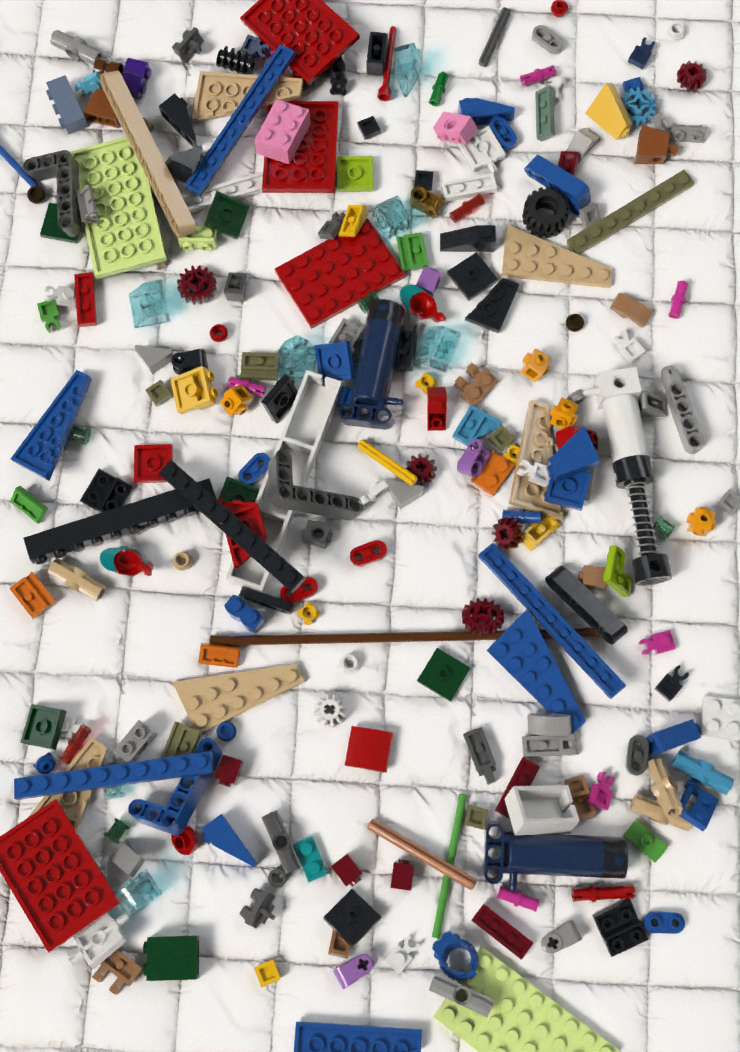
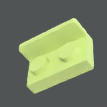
M196 226L195 234L178 239L180 249L187 251L193 249H202L203 251L216 250L218 231L208 226Z

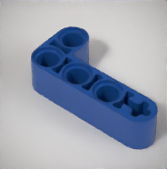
M536 155L524 168L525 173L533 180L545 187H550V190L555 188L558 189V193L562 192L564 194L563 198L567 197L569 210L575 215H580L579 210L591 203L590 189L586 183L542 156Z

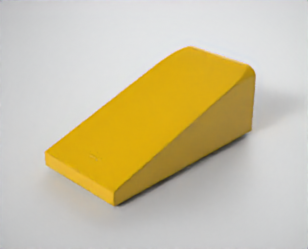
M348 205L339 237H356L369 213L365 205Z
M543 515L541 524L533 523L523 531L525 534L521 536L523 539L522 543L530 551H533L557 530L561 524L556 519Z

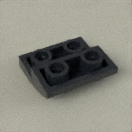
M98 468L79 502L102 513L121 507L133 486Z
M629 898L592 914L596 927L611 957L649 940Z

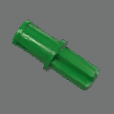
M443 71L438 74L436 83L432 86L433 92L429 99V104L435 107L440 105L442 95L446 91L445 86L449 76Z

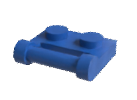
M689 779L684 785L685 790L680 799L683 810L679 816L701 831H704L719 800L698 787L694 780ZM691 795H694L696 798L689 811L686 806Z

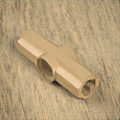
M58 558L50 564L48 573L65 582L64 584L73 590L82 592L96 601L104 595L106 587L90 578L81 569L73 568Z
M661 758L650 760L647 769L653 782L651 790L660 800L665 815L669 818L677 817L682 814L681 811L683 810L676 792L679 789L678 785L669 774L664 760Z
M634 794L630 811L650 817V820L660 824H669L682 830H690L692 824L680 816L667 817L660 800H653L640 794Z

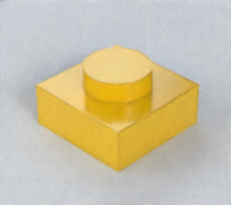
M274 959L254 967L261 988L281 979Z

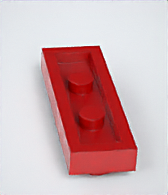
M93 272L74 274L77 324L79 327L96 326L97 314Z

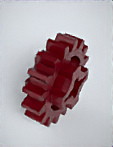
M192 265L191 270L185 268V274H179L181 279L177 280L179 285L177 289L180 292L181 298L185 297L187 303L192 300L193 305L196 304V301L203 304L204 299L207 302L209 301L208 296L214 297L213 291L217 290L215 285L217 282L216 278H213V272H209L207 267L202 270L201 265L197 269Z
M477 598L476 602L470 600L469 605L465 604L464 610H462V624H465L466 630L471 628L472 634L477 631L479 636L482 633H486L489 636L490 631L497 633V628H502L504 610L500 609V604L494 605V600L491 602H487V598L484 601H480Z

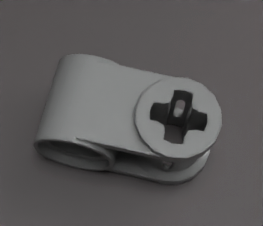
M571 920L546 934L541 940V947L547 953H555L581 941L583 938L574 921ZM549 938L556 941L554 948L547 946L550 942Z

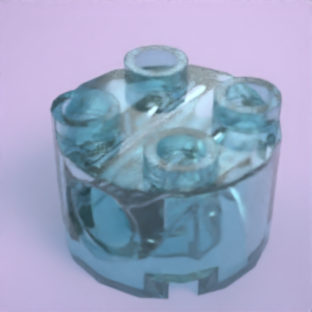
M398 195L372 208V217L377 219L374 223L384 238L389 237L391 239L410 228L412 214L409 209H405Z
M299 335L284 341L278 350L281 370L291 379H303L306 370L311 372L315 370V348L310 341Z
M147 869L139 873L135 879L127 880L120 888L114 891L115 897L127 917L133 916L163 894Z

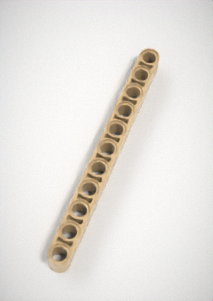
M113 71L100 74L101 86L177 238L195 234L196 224L121 73Z

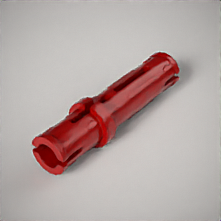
M590 885L589 888L571 889V892H573L571 893L573 902L635 898V894H633L635 893L634 885L610 887Z

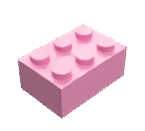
M276 99L254 140L256 153L290 164L311 124L309 109Z

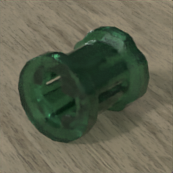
M371 290L367 296L356 301L361 311L366 314L369 303L379 299V297Z
M73 424L67 439L78 440L86 445L91 436V429L79 428Z
M660 515L652 529H656L667 539L676 525L670 524Z
M115 818L114 824L104 835L116 844H119V839L130 827L118 818Z

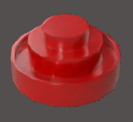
M187 825L179 835L171 834L172 844L180 854L189 855L197 850V834L190 826Z

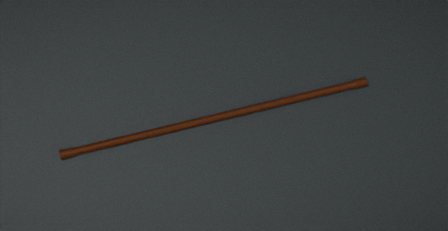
M591 627L574 629L583 639L602 638ZM539 629L543 639H554L545 629ZM497 630V633L490 631L489 636L486 633H482L479 636L477 631L474 634L471 631L247 636L210 635V644L237 646L497 640L506 630Z

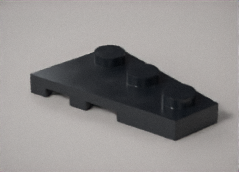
M502 278L489 291L488 295L476 305V308L465 317V321L499 334L520 284Z

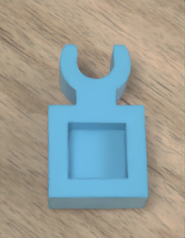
M95 71L83 77V82L76 83L75 90L82 89V97L87 96L89 91L94 93L96 89L103 90L100 83V74Z

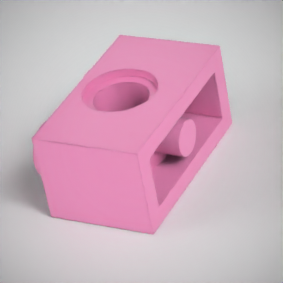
M445 111L433 126L439 140L464 145L469 143L478 129L471 116Z

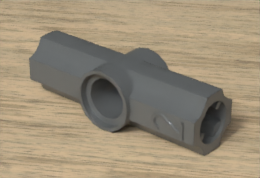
M278 810L261 817L286 875L301 868V862ZM281 836L287 839V845L284 848H279L276 844L277 839Z

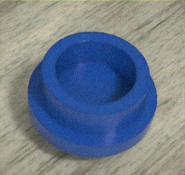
M222 722L217 727L216 732L221 741L229 742L235 738L237 730L233 723Z

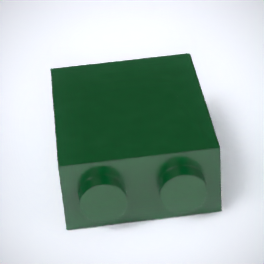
M199 935L147 937V941H144L143 953L147 954V963L143 964V976H146V981L199 979Z

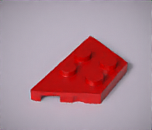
M217 499L264 542L269 540L258 503H243L237 500L232 502ZM226 535L234 567L238 569L251 556Z

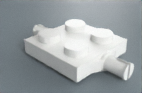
M489 126L476 130L467 145L457 144L473 172L484 167H488L494 175L499 172L494 163L505 158L506 154Z
M108 912L73 937L77 943L78 952L68 959L70 964L75 966L84 958L88 965L94 969L127 942L121 933V926L130 920L128 914L124 912L115 920Z

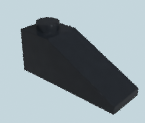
M174 93L159 105L161 116L195 148L198 145L187 109L188 104L182 97L179 98Z
M476 225L440 233V252H494L496 225Z

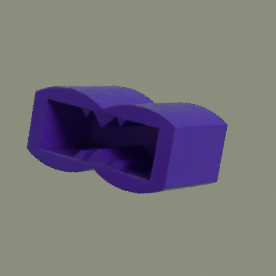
M127 58L122 77L132 97L141 99L142 94L146 93L147 79L151 78L152 70L148 62Z

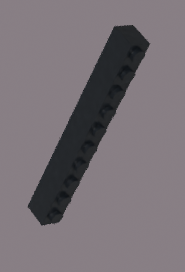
M210 478L197 482L216 498ZM174 489L42 531L23 539L30 561L33 564H43L48 561L47 559L53 557L62 558L66 556V553L72 551L80 552L85 547L91 545L99 546L106 540H117L122 538V535L128 533L136 534L145 526L155 528L160 525L159 523L165 521L173 522L183 515L192 516L199 510Z

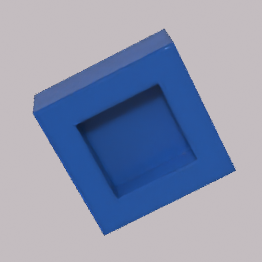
M640 77L623 81L622 84L624 91L629 93L630 88L636 91L637 87L640 88V91L644 89Z

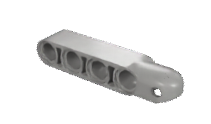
M672 365L665 366L661 370V379L666 390L667 403L684 450L689 454H695L704 444L703 434L686 386L682 383L678 370ZM672 389L677 390L679 394H674ZM678 406L683 407L685 411H680ZM684 423L689 424L691 429L686 428ZM690 440L695 441L697 443V446H693L690 443Z

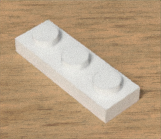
M494 173L442 182L441 190L443 198L447 202L497 192V185Z

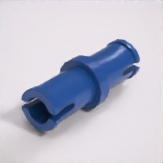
M520 509V511L503 510L502 518L512 517V520L517 519L519 524H541L542 511H525V509Z

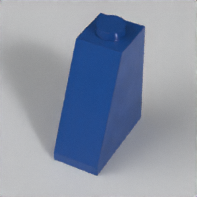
M585 426L580 428L549 459L546 470L549 477H553L554 482L598 467L600 459Z
M692 719L652 733L646 739L649 742L652 756H656L700 739L701 730L699 725L694 723Z

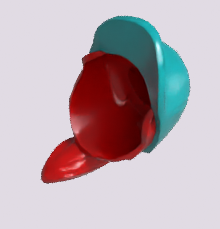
M411 284L401 288L400 299L406 310L413 317L420 320L430 318L435 323L446 320L442 312H437L435 299L428 292Z
M120 546L107 548L100 553V563L109 571L127 576H135L141 572H144V575L147 576L152 575L153 563L144 560L141 554L134 548Z

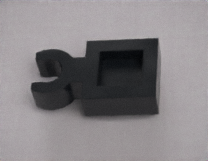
M680 665L673 669V676L667 673L654 688L669 702L683 687L679 681L685 680L689 675L688 672L683 676L678 674Z

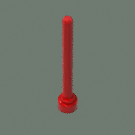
M391 26L389 30L383 83L378 89L377 95L380 101L385 102L390 101L392 95L389 84L396 37L395 26Z

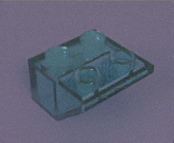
M446 326L425 327L416 348L414 361L447 373L460 342L461 332Z

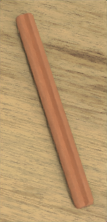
M375 819L369 822L368 830L464 887L472 890L476 885L477 880L384 824Z

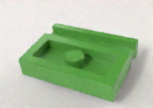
M422 232L407 234L402 237L396 236L402 271L428 268Z

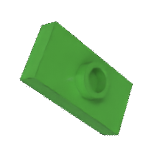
M18 486L15 488L10 502L37 524L43 522L48 507L23 487Z
M634 820L622 835L654 863L657 862L668 848L666 844L637 820Z

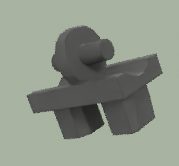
M193 27L191 31L186 30L183 33L182 42H175L172 46L174 53L179 56L183 63H186L194 53L200 54L202 52L201 44L204 40L196 27Z
M254 888L250 898L256 901L253 908L245 905L239 913L245 920L244 923L257 929L260 922L265 924L268 918L274 920L276 916L272 914L275 906L271 903L276 896L265 889Z

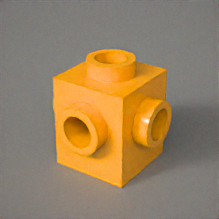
M535 348L531 353L528 352L522 360L524 365L520 373L536 382L542 375L548 372L550 368L548 364L551 357Z
M243 385L228 389L223 394L224 397L220 404L230 416L243 415L254 398Z
M561 397L558 406L553 405L549 414L553 416L550 424L561 429L569 427L570 424L574 425L578 417L575 413L579 404Z
M696 507L687 517V531L697 536H706L715 528V513L710 512V509L705 507Z

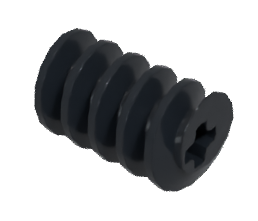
M226 45L223 50H219L216 65L217 67L222 66L224 69L229 68L230 71L235 70L237 73L242 72V74L252 75L255 57L252 53L250 58H248V52H245L242 56L240 49L235 54V48L233 47L228 52V46Z

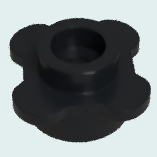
M332 77L330 79V94L346 95L347 79Z

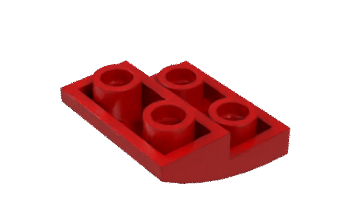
M351 726L345 766L387 773L394 733Z

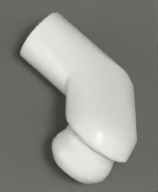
M562 76L555 77L550 85L554 88V102L561 100L559 89L566 84V79Z

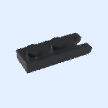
M418 324L413 325V331H405V326L402 325L394 367L395 371H413L419 332Z

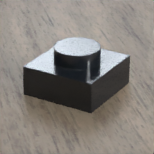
M374 116L357 122L364 140L381 134V129Z
M416 170L414 188L423 187L428 191H432L434 171Z

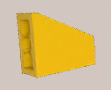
M606 83L585 114L615 140L625 139L631 132L630 128L633 123L613 83Z

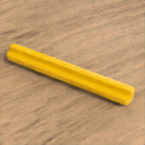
M362 439L357 444L359 450L410 486H414L418 481L416 475L366 440Z

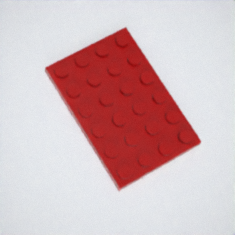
M258 0L240 17L241 22L261 39L264 44H267L273 52L276 51L280 44L295 51L296 56L289 67L308 85L315 81L360 39V35L322 0Z
M287 101V103L309 109L311 124L290 164L264 156L262 192L335 193L339 101ZM273 105L268 106L267 115L269 114Z
M368 218L364 221L356 237H339V234H337L334 240L328 239L274 268L276 275L311 329L405 278L401 267Z
M57 799L0 836V872L48 953H51L121 904Z

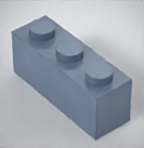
M66 75L46 82L48 87L46 93L49 100H53L55 103L52 104L55 114H60L61 118L58 120L61 128H66L68 135L87 128L88 125Z

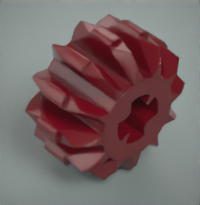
M689 60L686 64L683 63L677 71V83H680V88L685 87L687 91L692 89L695 92L697 88L701 89L706 81L707 69H703V64L698 65L697 61L691 63Z
M421 453L418 454V458L414 455L411 456L412 461L406 462L408 466L406 469L417 476L420 486H423L424 481L428 484L431 483L430 478L436 477L434 473L437 471V466H434L435 460H429V455L422 458ZM422 467L424 471L420 472L418 468Z
M506 517L505 519H499L498 524H494L493 527L496 531H493L491 534L496 536L493 542H499L498 547L510 550L511 548H517L519 546L518 543L523 542L521 538L525 534L521 532L523 525H518L517 519L512 520V517Z

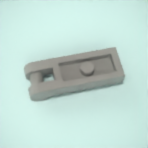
M571 734L570 736L521 737L523 757L579 755V750L576 748L577 734ZM563 742H568V749H563Z

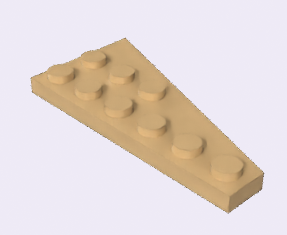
M200 71L192 122L196 123L233 114L259 75ZM281 77L262 107L273 105L276 99L284 102L300 99L304 83L303 79Z
M508 224L506 226L501 277L610 288L612 268Z
M531 399L528 402L508 504L529 511H542V515L561 521L564 517L560 505L544 501L548 486L543 487L528 481V475L520 476L517 474L519 468L525 470L523 466L519 465L521 460H527L530 465L538 462L548 466L549 459L553 456L552 446L554 442L550 433L549 405Z
M290 664L181 680L172 683L194 729L205 733L219 726L222 722H227L304 683V680L297 665Z
M91 736L65 771L103 766L108 748ZM93 790L44 796L28 817L57 799L78 832Z

